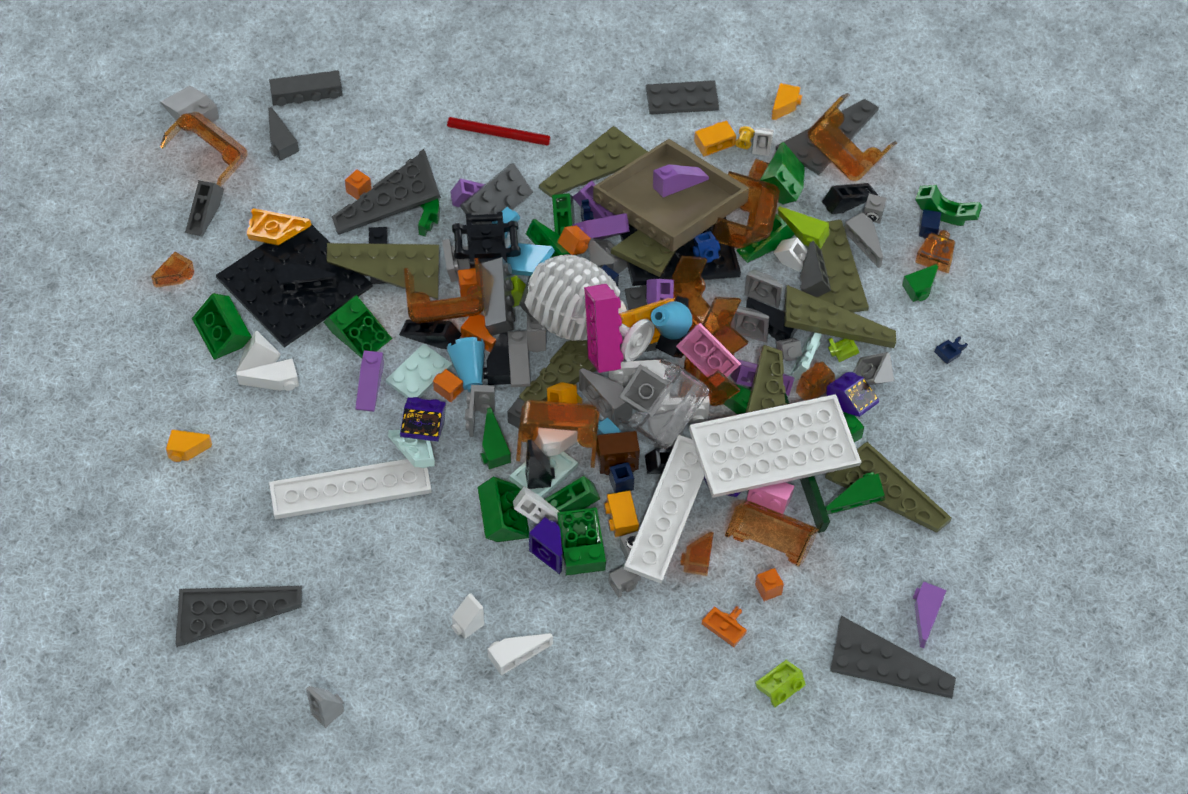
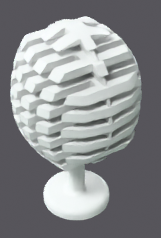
M559 255L549 258L536 266L528 282V294L525 305L529 309V313L539 324L545 326L551 333H556L557 336L563 339L583 341L587 340L584 287L607 284L611 290H614L617 297H619L620 291L613 279L593 262H589V260L576 255ZM642 319L631 328L623 323L619 326V333L624 338L620 349L623 353V359L628 362L634 361L646 350L654 334L655 326L653 322L648 319Z

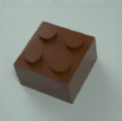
M637 431L597 435V459L600 474L609 476L610 467L629 462L632 473L635 470H639L640 449Z

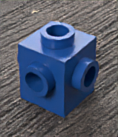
M711 231L694 237L695 246L692 247L695 257L699 258L701 263H709L719 258L720 244Z

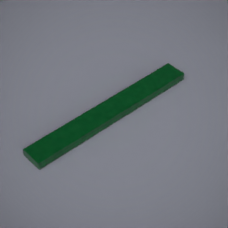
M785 393V403L790 404L787 394ZM815 476L801 478L800 481L818 533L825 532L830 524V519Z

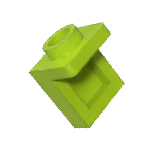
M832 338L828 339L831 345L828 347L832 357L836 356L839 362L860 353L854 340L843 339L834 343Z

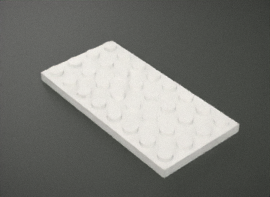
M836 394L689 426V431L712 498L852 468L861 464Z

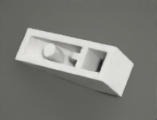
M293 359L236 372L240 385L279 391H291L299 386Z
M584 420L536 427L532 441L546 456L558 455L587 435L590 421Z
M524 486L513 501L514 509L537 524L544 517L558 524L557 512L559 511L541 496Z
M549 633L505 638L500 642L496 641L488 648V658L502 676L553 645V636Z

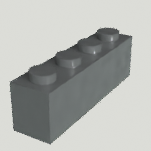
M339 70L269 79L273 106H284L289 103L300 104L304 101H319L326 98L336 99L343 96Z
M503 258L482 263L485 327L492 335L514 330L513 322H515V315L512 308L514 306V299L511 293L513 284L510 277L512 268Z

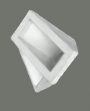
M255 331L245 346L236 372L275 363L281 354L258 331Z

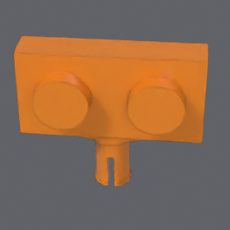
M737 606L730 614L723 613L716 607H713L702 620L703 626L732 647H735L747 632V629L738 624L736 620L742 613V610Z

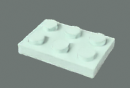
M423 344L385 380L388 385L406 398H420L433 386L435 376L438 373H442L445 369H451L452 363L426 344Z
M564 451L558 455L547 456L550 461V467H554L555 479H552L551 487L530 489L542 498L546 497L578 467V462ZM526 461L510 475V481L521 489L524 486L527 487L525 476Z

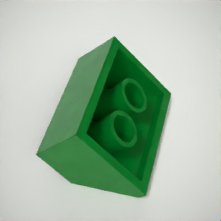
M212 293L192 317L214 360L242 349L252 338L230 296Z
M494 476L478 486L485 538L495 542L529 538L527 517L516 511L513 505V501L521 491V488L516 484Z

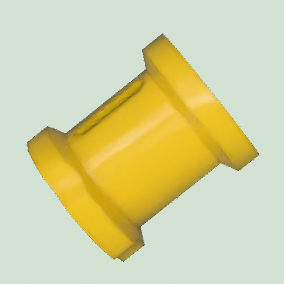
M748 126L741 127L739 129V138L735 143L736 146L748 150L751 147V138L754 137L755 131Z

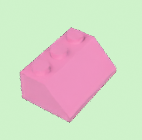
M701 323L697 324L676 345L716 387L741 365Z

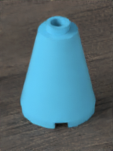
M668 302L655 308L651 313V320L658 332L668 339L684 337L692 326V314L689 308L680 302Z
M477 337L455 340L456 344L451 346V343H449L447 346V352L459 379L463 381V389L468 390V392H471V385H482L485 343L483 339L477 341Z

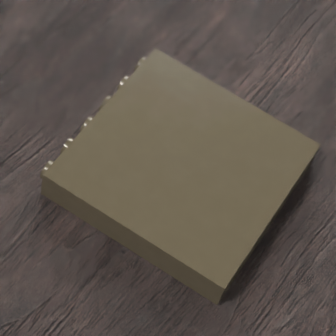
M667 139L593 186V201L615 215L626 213L630 225L674 252L748 202L749 187L674 141ZM666 165L699 167L709 176V180L662 197L653 188V170Z

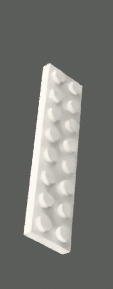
M678 434L624 565V570L660 584L663 581L705 476L692 439Z
M408 459L269 482L275 519L432 493L428 468L414 467Z

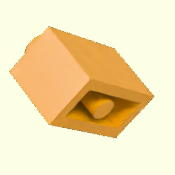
M726 120L695 131L694 142L703 157L735 146L736 134Z
M625 491L608 494L607 502L604 503L605 514L610 515L608 520L609 530L614 531L615 537L638 531L639 523L631 492Z

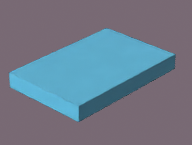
M518 243L521 254L517 257H507V264L511 265L512 274L531 276L536 266L549 259L555 250L552 246Z

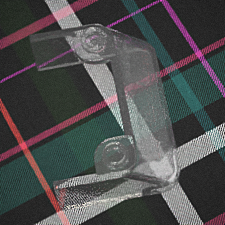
M661 359L660 363L666 368L664 379L668 381V384L647 412H635L631 416L630 421L619 417L616 421L628 432L637 431L639 440L658 448L666 449L672 445L709 393V388L679 365Z

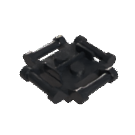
M503 212L481 215L466 213V225L460 223L452 225V232L455 238L454 257L456 259H469L470 268L482 266V263L498 258H503L507 263V257H517L521 254L517 238L518 222L509 221L508 223H503ZM497 221V224L472 225V222ZM504 232H510V248L505 247ZM462 234L467 235L468 250L463 249Z

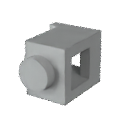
M796 338L776 341L777 349L782 351L783 359L786 361H793L798 356H802L801 344Z
M624 567L609 574V584L618 598L622 597L623 591H632L638 581L641 580L640 575L624 570Z

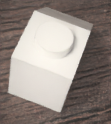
M756 127L752 154L770 156L774 130Z
M796 237L782 240L774 254L783 265L801 273L808 250Z
M471 593L466 596L452 616L453 631L458 636L461 634L465 639L484 626L483 606Z

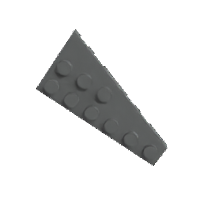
M863 99L784 141V143L806 168L820 175L875 115L879 107Z
M422 149L419 155L413 159L410 158L400 169H395L376 183L369 192H364L354 203L348 204L333 215L332 220L337 234L349 232L441 198L425 150Z
M302 586L179 589L176 647L302 608Z
M841 615L830 672L938 696L953 697L956 677Z

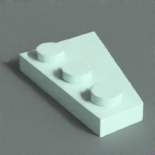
M813 332L807 338L802 348V356H798L789 374L795 378L794 382L804 377L814 353L821 343L819 340L822 334Z
M388 430L390 440L414 467L426 468L434 466L435 459L429 440L400 437L401 430Z

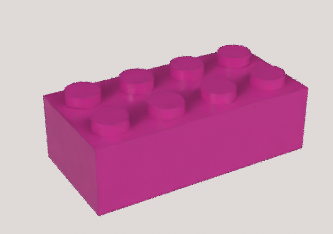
M607 284L584 287L588 359L599 373L621 369V362H623V353L620 351V344H622L623 340L621 333H619V326L622 325L621 316L618 311L621 308L620 298L615 295L614 290H611Z

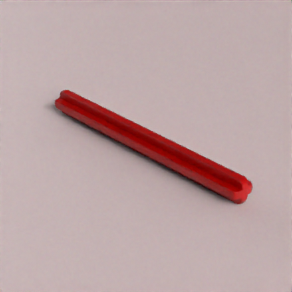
M449 117L447 121V126L450 128L548 146L551 140L549 135Z

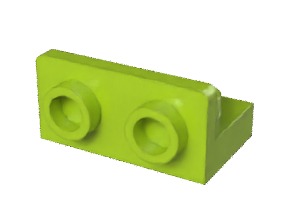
M788 660L783 661L755 682L757 689L770 698L771 704L774 707L786 701V699L806 685L802 670Z

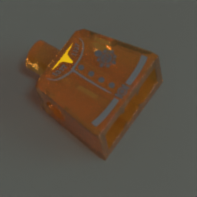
M941 230L939 235L929 234L917 253L915 263L927 267L937 264L939 271L949 274L955 241L949 239L950 233L946 230Z
M822 361L814 364L812 368L801 375L796 393L804 401L819 398L827 392V386L835 381L834 372Z

